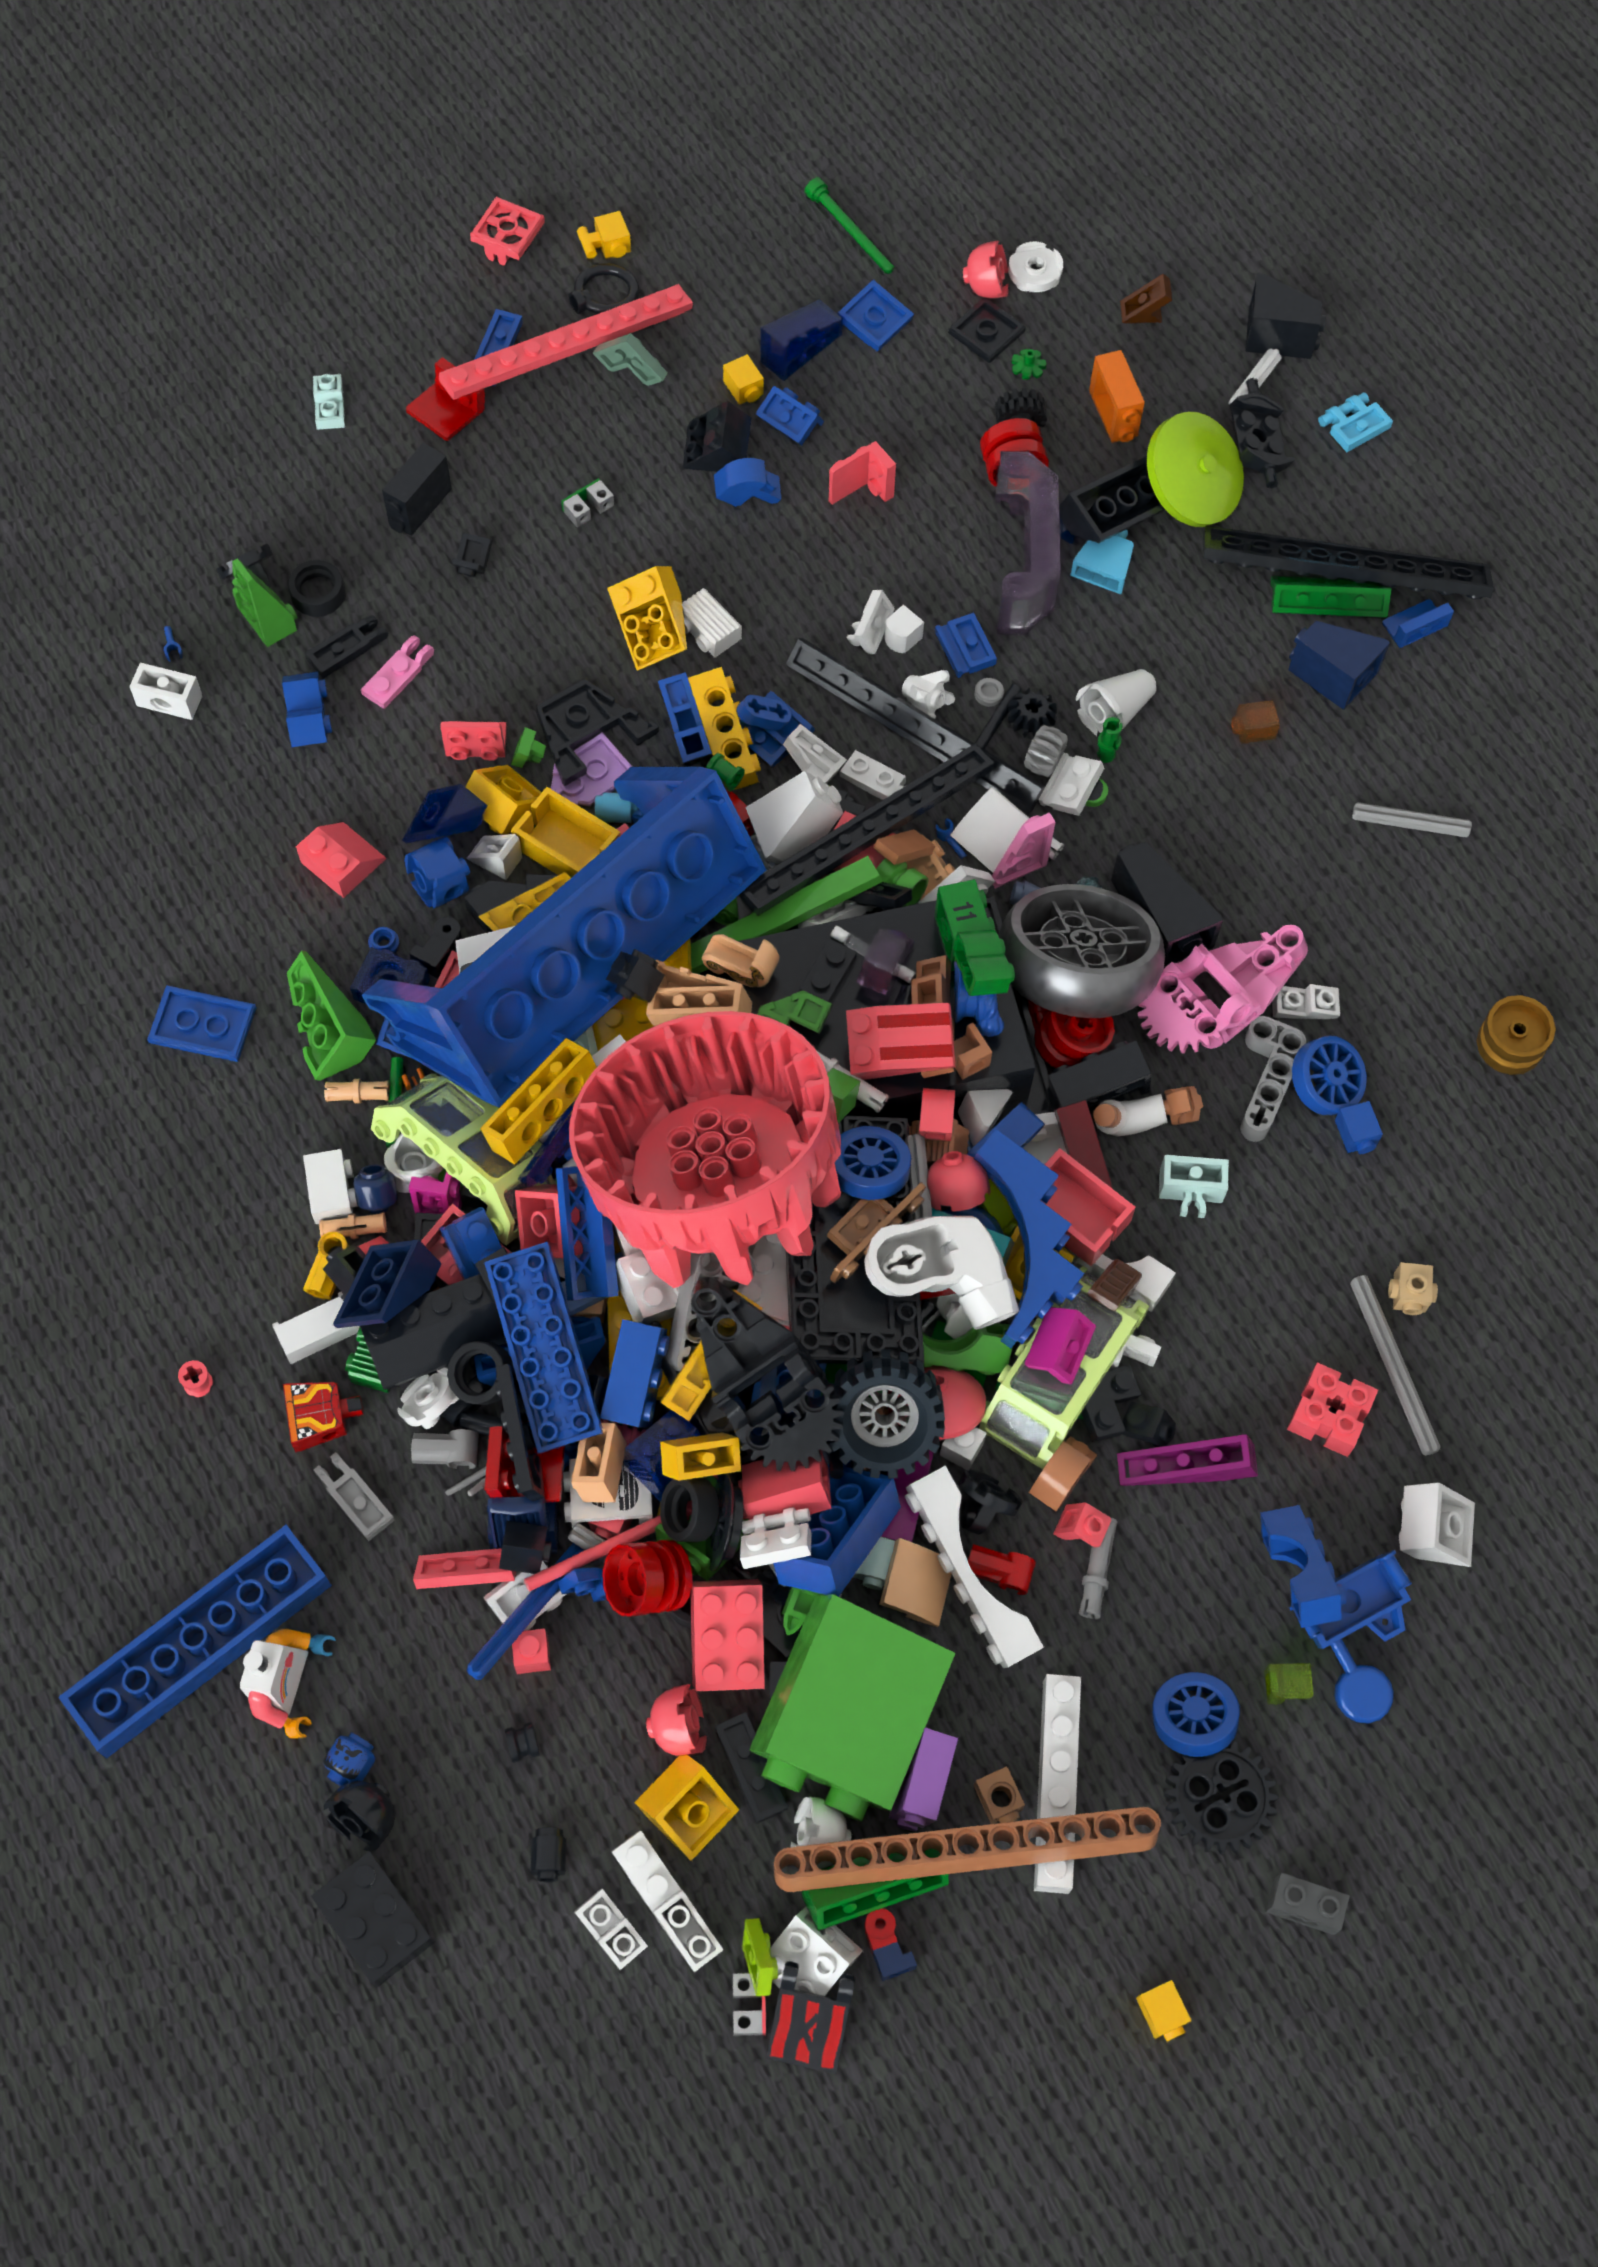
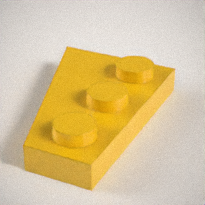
M563 872L478 917L493 931L516 926L571 877L566 872Z

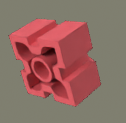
M1317 1362L1310 1373L1301 1395L1302 1398L1293 1413L1287 1430L1308 1440H1312L1315 1434L1326 1439L1324 1447L1348 1457L1358 1441L1364 1426L1362 1422L1370 1412L1378 1389L1356 1379H1353L1351 1384L1348 1385L1339 1381L1342 1373ZM1330 1406L1334 1407L1337 1410V1412H1330Z

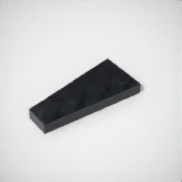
M509 1364L496 1367L498 1380H495V1389L498 1397L502 1400L504 1408L501 1411V1420L504 1428L508 1430L510 1442H507V1452L510 1459L514 1462L516 1471L513 1474V1483L518 1493H521L533 1502L545 1498L541 1460L534 1453L536 1445L515 1370Z

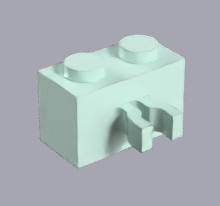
M1165 1155L1159 1173V1199L1183 1200L1180 1207V1216L1186 1217L1191 1201H1195V1206L1198 1208V1218H1204L1206 1215L1205 1202L1222 1203L1228 1191L1229 1160Z

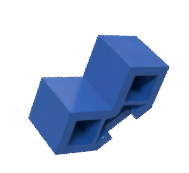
M318 672L283 676L282 687L287 708L286 721L291 747L326 743L328 739L327 733H332L330 715H325L323 698L328 697L325 679L320 680Z

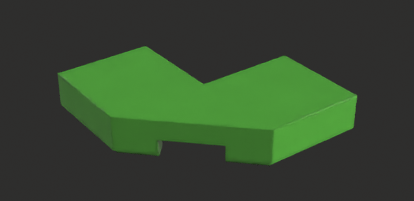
M802 990L786 998L762 1005L757 1015L772 1018L788 1026L792 1020L820 1034L833 1004Z

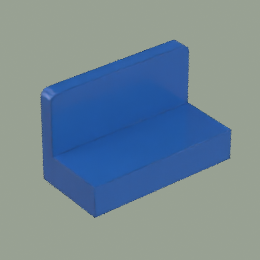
M1428 599L1384 619L1382 624L1398 647L1402 648L1447 627L1454 610L1449 603L1436 608L1434 603Z

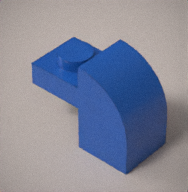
M756 458L737 459L726 464L714 474L716 498L733 506H741L752 496L770 504L778 503L781 500L779 476L765 470L764 460Z

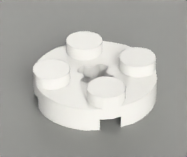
M1024 243L1017 247L1016 252L1013 255L1011 254L1009 258V277L1021 291H1047L1056 287L1062 276V256L1056 249L1052 251L1046 248L1045 243ZM1036 264V266L1041 269H1032L1031 265Z
M447 1368L437 1370L438 1373L431 1376L426 1374L416 1378L403 1392L400 1400L404 1405L402 1409L398 1407V1414L410 1426L422 1425L425 1429H429L438 1422L440 1415L449 1405L459 1400L449 1386Z

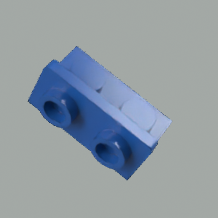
M773 386L755 414L802 446L815 425L819 424L822 426L824 423L818 415L820 410L809 402H806L805 405L798 402V396L785 387L782 391Z

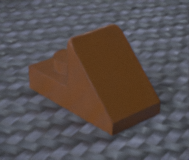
M1161 274L1120 301L1122 323L1162 322L1161 307L1172 301L1170 278L1165 274Z

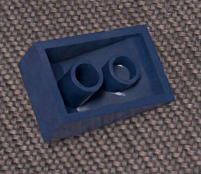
M419 1239L370 1246L333 1325L336 1328L386 1323L430 1290L441 1262Z

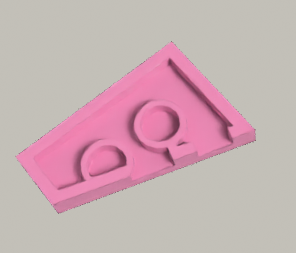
M1050 813L1041 817L1038 815L1033 816L1021 826L992 874L995 883H993L995 889L1047 866L1056 823Z

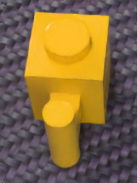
M620 211L594 217L595 232L589 234L584 226L577 229L578 237L588 259L596 257L597 252L595 249L600 247L605 259L610 257L620 258L626 253L631 252L630 234Z

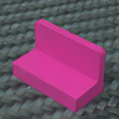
M1051 1307L1042 1320L1024 1364L1030 1369L1047 1370L1061 1383L1072 1384L1096 1325L1079 1310Z

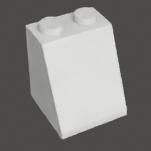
M803 771L745 807L765 858L777 865L827 835L843 814L839 803L842 799L838 790L833 785L829 786L824 783L820 777H815L807 771Z

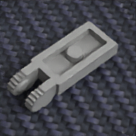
M335 1452L330 1458L333 1465L344 1474L333 1482L328 1472L320 1465L313 1471L327 1487V1492L369 1542L394 1522L395 1519L353 1468L350 1469Z

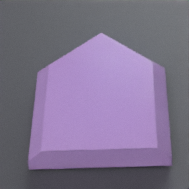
M602 732L574 750L575 754L586 765L587 774L564 786L554 763L551 789L576 805L591 806L595 803L596 795H603L604 792L611 793L616 790L614 781L632 766Z

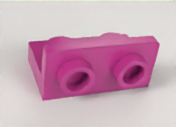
M447 1171L443 1182L431 1176H423L422 1178L412 1176L408 1188L415 1214H444L452 1203L461 1210V1182L449 1175Z

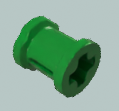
M716 753L706 766L708 769L717 771L725 789L729 792L738 786L745 773L742 767H735L726 761L725 756L721 753Z

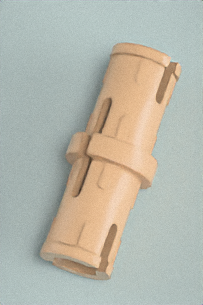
M353 1079V1082L328 1081L325 1082V1088H327V1090H324L326 1102L353 1101L355 1104H361L362 1100L389 1101L390 1082L388 1080L362 1082L361 1079Z
M384 1212L364 1216H356L354 1213L348 1214V1218L320 1220L319 1229L321 1237L328 1232H338L344 1237L358 1239V1235L386 1233L387 1223Z

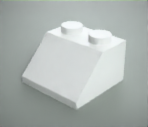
M1441 1483L1404 1486V1497L1401 1502L1402 1525L1399 1533L1400 1551L1416 1559L1471 1567L1475 1502Z

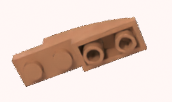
M947 955L916 962V978L911 979L912 1004L950 1003L951 962ZM952 1017L953 1042H954V1023H955V1020H954V1018ZM954 1068L921 1072L923 1078L951 1073L954 1072Z

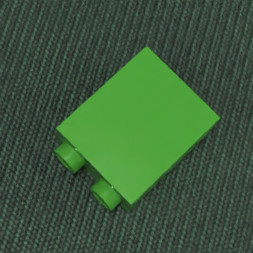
M834 1594L815 1596L749 1751L768 1759L761 1776L800 1793L807 1777L830 1788L825 1799V1805L840 1810L843 1815L860 1822L863 1821L868 1806L891 1811L956 1653Z

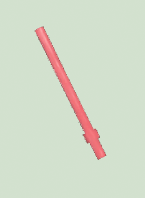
M692 1500L687 1502V1520L692 1515ZM661 1516L654 1517L525 1578L524 1583L528 1591L530 1592L570 1573L574 1569L581 1568L608 1555L610 1550L618 1544L633 1543L654 1533L655 1527L659 1523L662 1524Z

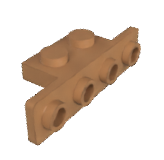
M922 1182L895 1208L885 1199H861L828 1232L827 1237L847 1254L835 1267L830 1277L834 1284L842 1276L847 1280L860 1265L857 1261L864 1254H867L871 1238L881 1228L902 1224L903 1221L900 1218L907 1211L913 1214L924 1202L921 1196L926 1188Z

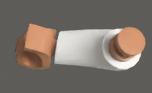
M1195 1086L1164 1090L1166 1100L1162 1099L1161 1094L1130 1101L1106 1100L1096 1107L1093 1118L1097 1128L1102 1132L1116 1137L1144 1132L1168 1123L1166 1115L1170 1116L1172 1125L1199 1121L1203 1103L1201 1095H1198Z

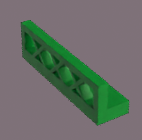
M1271 576L1273 613L1388 617L1391 588L1382 586L1380 583L1370 581L1367 583H1356L1351 579L1340 578L1332 580L1316 577Z

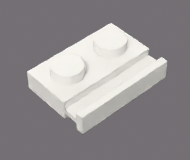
M1064 753L1039 798L1040 804L1044 807L1050 806L1053 810L1079 816L1104 770L1102 761L1077 755L1071 757L1068 753Z

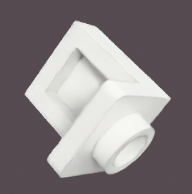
M1131 1335L1110 1369L1118 1368L1123 1355L1153 1367L1161 1346L1156 1345L1155 1341L1147 1336L1138 1335L1136 1337Z

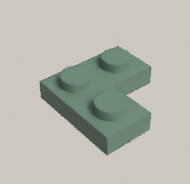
M632 333L599 344L593 352L609 371L615 372L628 367L647 386L663 381L668 374L660 365V362L645 349L641 341L634 337Z

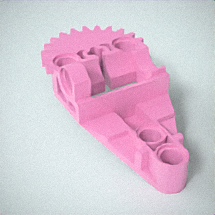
M1285 925L1273 935H1270L1268 932L1261 933L1263 939L1261 941L1241 944L1234 942L1210 951L1201 944L1198 947L1195 946L1191 954L1179 963L1171 962L1163 969L1158 984L1151 994L1138 1005L1139 1007L1146 1008L1137 1014L1139 1019H1146L1140 1024L1142 1029L1151 1028L1147 1033L1148 1038L1151 1040L1158 1036L1156 1044L1159 1047L1168 1041L1167 1048L1171 1052L1179 1044L1181 1053H1185L1190 1044L1194 1052H1198L1200 1042L1204 1047L1210 1049L1217 1048L1223 1043L1226 1044L1267 1009L1306 957L1308 946L1301 929L1296 925ZM1290 941H1298L1294 946H1286ZM1274 960L1271 965L1262 966L1265 961ZM1202 972H1208L1231 996L1223 1003L1221 1009L1211 999H1208L1206 994L1193 981ZM1177 986L1174 991L1166 992L1169 987ZM1211 1026L1216 1027L1213 1032L1207 1034L1204 1033L1206 1028Z

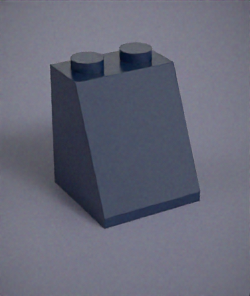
M1315 621L1308 629L1304 627L1294 640L1296 647L1289 655L1291 662L1288 670L1344 710L1379 673L1390 642L1384 638Z

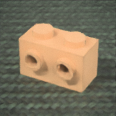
M602 1423L603 1434L581 1440L578 1443V1452L571 1483L583 1502H616L627 1445L616 1423Z

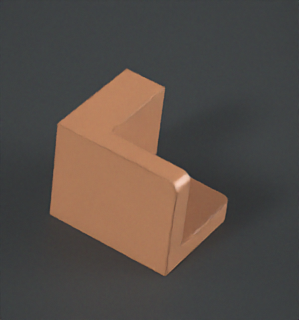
M974 1023L967 1025L965 1036L954 1041L955 1069L962 1080L987 1068L991 1063L993 1052Z

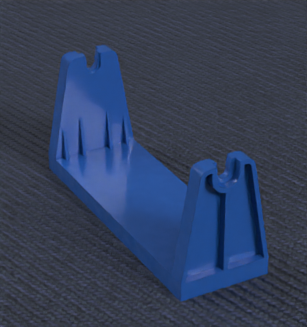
M630 767L614 781V786L620 798L634 803L639 808L631 816L634 825L444 988L380 979L362 994L369 1009L382 1014L392 1025L385 1032L391 1043L399 1051L476 1097L498 1108L501 1107L565 1038L574 1042L623 998V996L614 991L616 986L606 980L613 962L621 951L631 955L633 950L636 949L655 960L664 962L766 871L716 770L704 767Z

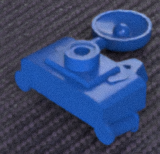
M1395 1550L1378 1555L1335 1579L1336 1585H1342L1346 1598V1604L1341 1605L1342 1620L1304 1627L1310 1639L1313 1638L1318 1648L1324 1649L1330 1645L1339 1660L1344 1672L1339 1676L1335 1685L1334 1697L1340 1711L1347 1718L1357 1723L1369 1724L1383 1718L1393 1704L1394 1691L1389 1678L1383 1671L1370 1665H1356L1342 1638L1365 1625L1384 1642L1405 1631L1401 1606L1411 1601L1405 1588L1411 1585L1412 1582H1410L1394 1556L1396 1554ZM1383 1619L1387 1620L1386 1625L1382 1624Z

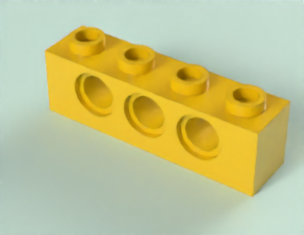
M722 667L689 677L688 680L712 755L721 753L725 756L726 761L735 767L740 766L745 770L741 782L735 789L758 783L756 772L761 771V767L756 753L750 755L748 746L753 744L748 727L742 729L739 722L740 718L737 714L739 701L733 703L731 694L736 693L731 675L725 677ZM716 700L724 701L720 706H712V703ZM724 726L733 727L729 732H720ZM732 752H741V755L735 759L728 758Z
M565 1038L480 1129L493 1152L514 1165L577 1099L581 1088L597 1068L589 1050Z

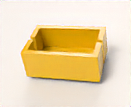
M546 787L533 802L531 812L527 810L511 829V834H516L520 839L521 852L555 874L559 875L566 872L571 878L621 836L619 830L549 787Z

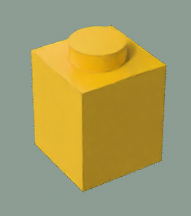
M748 354L723 365V382L739 405L745 402H755L764 394V378Z
M1172 1980L1136 1998L1155 2039L1164 2035L1167 2042L1186 2033L1183 2026L1191 2022V2019Z

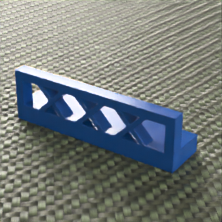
M577 1166L556 1168L567 1300L574 1301L591 1297L619 1296L612 1221L608 1217H604L601 1212H598ZM576 1173L577 1188L573 1193L569 1189L568 1174ZM575 1207L580 1211V1220L577 1225L572 1222L571 1212ZM577 1240L583 1245V1253L580 1258L574 1254V1245ZM582 1273L585 1276L586 1290L578 1292L577 1278Z

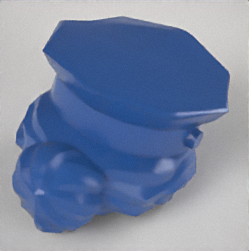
M954 961L955 1022H959L964 1017H974L976 1021L975 1026L982 1036L992 1037L999 1035L1004 1030V1021L999 1015L997 994L970 996L963 982L962 971H960L956 961Z

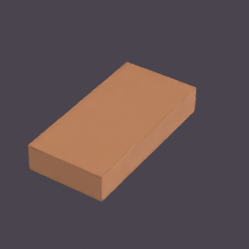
M914 829L879 838L874 845V849L894 865L932 855L935 848L933 843Z

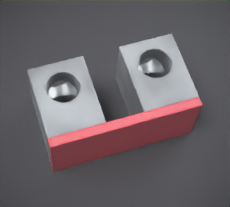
M750 1973L733 1974V1998H762V2010L733 2011L734 2036L766 2035L765 1996L756 1997ZM740 1981H747L750 1984L749 1989L741 1991L738 1988ZM741 2018H748L750 2020L748 2028L743 2029L738 2025Z

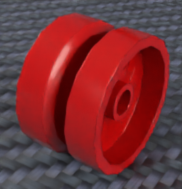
M1024 418L1002 421L988 429L980 440V449L983 460L986 462L988 479L997 488L1010 489L1031 485L1044 476L1049 468V459L1043 446L1041 431L1034 421Z
M1049 1010L1037 1024L1034 1036L1035 1044L1041 1057L1052 1067L1058 1068L1062 1065H1069L1071 1067L1081 1063L1084 1057L1093 1053L1100 1055L1112 1042L1115 1030L1111 1016L1081 1018Z

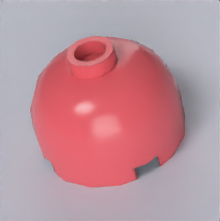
M998 240L977 246L968 257L967 267H963L965 283H970L972 290L978 296L987 299L1003 298L1008 295V284L1003 286L1005 273H1008V265L1002 244L998 245Z
M958 1151L947 1152L928 1169L927 1186L930 1191L931 1207L941 1211V1205L951 1206V1212L972 1209L985 1202L986 1193L989 1195L991 1193L986 1170L970 1155L962 1154Z
M690 1684L676 1686L664 1691L654 1701L651 1708V1717L646 1719L649 1737L655 1738L656 1743L666 1753L676 1756L701 1754L705 1750L707 1743L706 1735L699 1738V1717L704 1718L703 1707L695 1689L689 1690Z

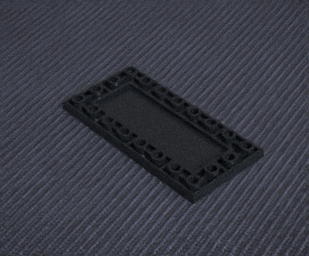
M845 1116L838 1124L840 1134L855 1127L875 1126L892 1131L904 1141L909 1136L908 1118ZM909 1179L899 1192L884 1198L894 1208L910 1193ZM840 1190V1199L826 1208L817 1207L812 1203V1219L809 1226L814 1246L811 1256H792L786 1251L789 1331L796 1335L816 1363L847 1364V1361L854 1357L858 1363L863 1362V1353L872 1351L873 1358L881 1357V1349H890L891 1358H898L899 1351L908 1354L910 1364L916 1358L924 1363L920 1292L905 1297L885 1295L872 1285L866 1275L865 1254L857 1261L860 1264L859 1267L847 1280L843 1276L835 1284L830 1280L835 1267L847 1254L831 1241L827 1234L861 1199L850 1196ZM908 1211L900 1218L903 1221L902 1224L914 1221L913 1214H910Z

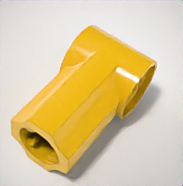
M328 1232L318 1242L319 1251L303 1287V1290L313 1297L331 1300L336 1288V1284L325 1273L323 1268L328 1263L326 1257L329 1255L328 1251L332 1247L341 1246L343 1250L349 1247L345 1237L338 1232Z

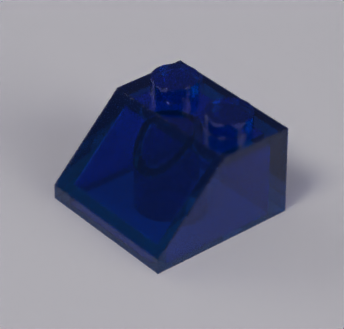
M462 784L428 791L402 840L407 844L475 830L482 823L484 818L482 815L488 805Z
M670 1410L625 1447L624 1465L661 1502L662 1494L667 1484L673 1479L664 1476L662 1473L660 1441L701 1435L689 1421Z

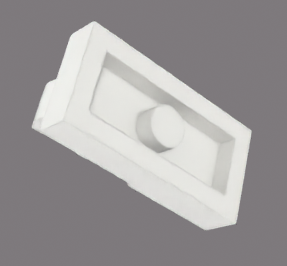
M883 590L872 591L860 622L852 624L856 631L855 634L847 635L846 637L852 645H861L868 654H876L885 633L886 619L895 610Z

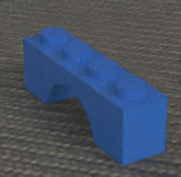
M1300 1505L1261 1512V1535L1272 1560L1293 1563L1303 1570L1300 1574L1290 1579L1291 1606L1301 1628L1342 1620L1341 1605L1346 1604L1344 1589L1341 1584L1336 1585L1334 1569L1330 1561L1326 1562L1324 1559L1325 1554L1321 1540H1315L1311 1518H1305Z

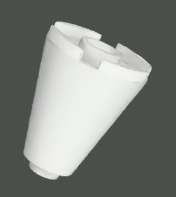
M1140 669L1085 685L1079 689L1076 695V701L1080 700L1081 708L1077 712L1082 723L1097 736L1098 731L1100 733L1103 731L1104 721L1107 718L1115 717L1120 720L1119 724H1123V730L1155 694V678L1146 670Z

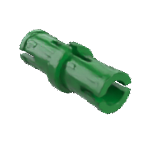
M1115 717L1107 718L1104 721L1103 731L1099 734L1097 740L1099 747L1097 754L1100 757V761L1104 763L1113 761L1116 751L1121 746L1120 734L1123 724H1119L1120 720Z

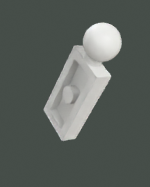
M856 750L840 770V777L881 800L905 787L904 784L906 783L905 775Z

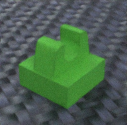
M524 728L510 765L522 768L526 761L540 764L546 750V745L534 740L536 731Z

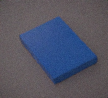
M166 985L147 1040L151 1044L238 1062L257 1007L252 1003Z

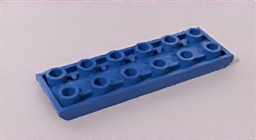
M544 1242L484 1262L538 1454L603 1434L602 1423L549 1243Z

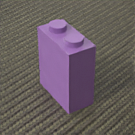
M928 1728L924 1729L890 1811L889 1818L898 1821V1827L916 1832L918 1827L924 1828L937 1821L958 1738Z

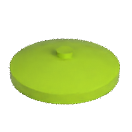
M1198 412L1177 414L1158 426L1148 446L1147 470L1152 489L1161 505L1175 519L1193 527L1211 526L1226 519L1237 507L1244 485L1243 465L1238 449L1229 433L1217 421Z

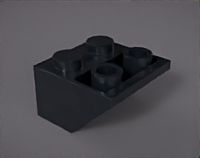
M726 401L691 420L687 427L683 469L718 472L726 464L734 460L747 458L752 418L729 401Z

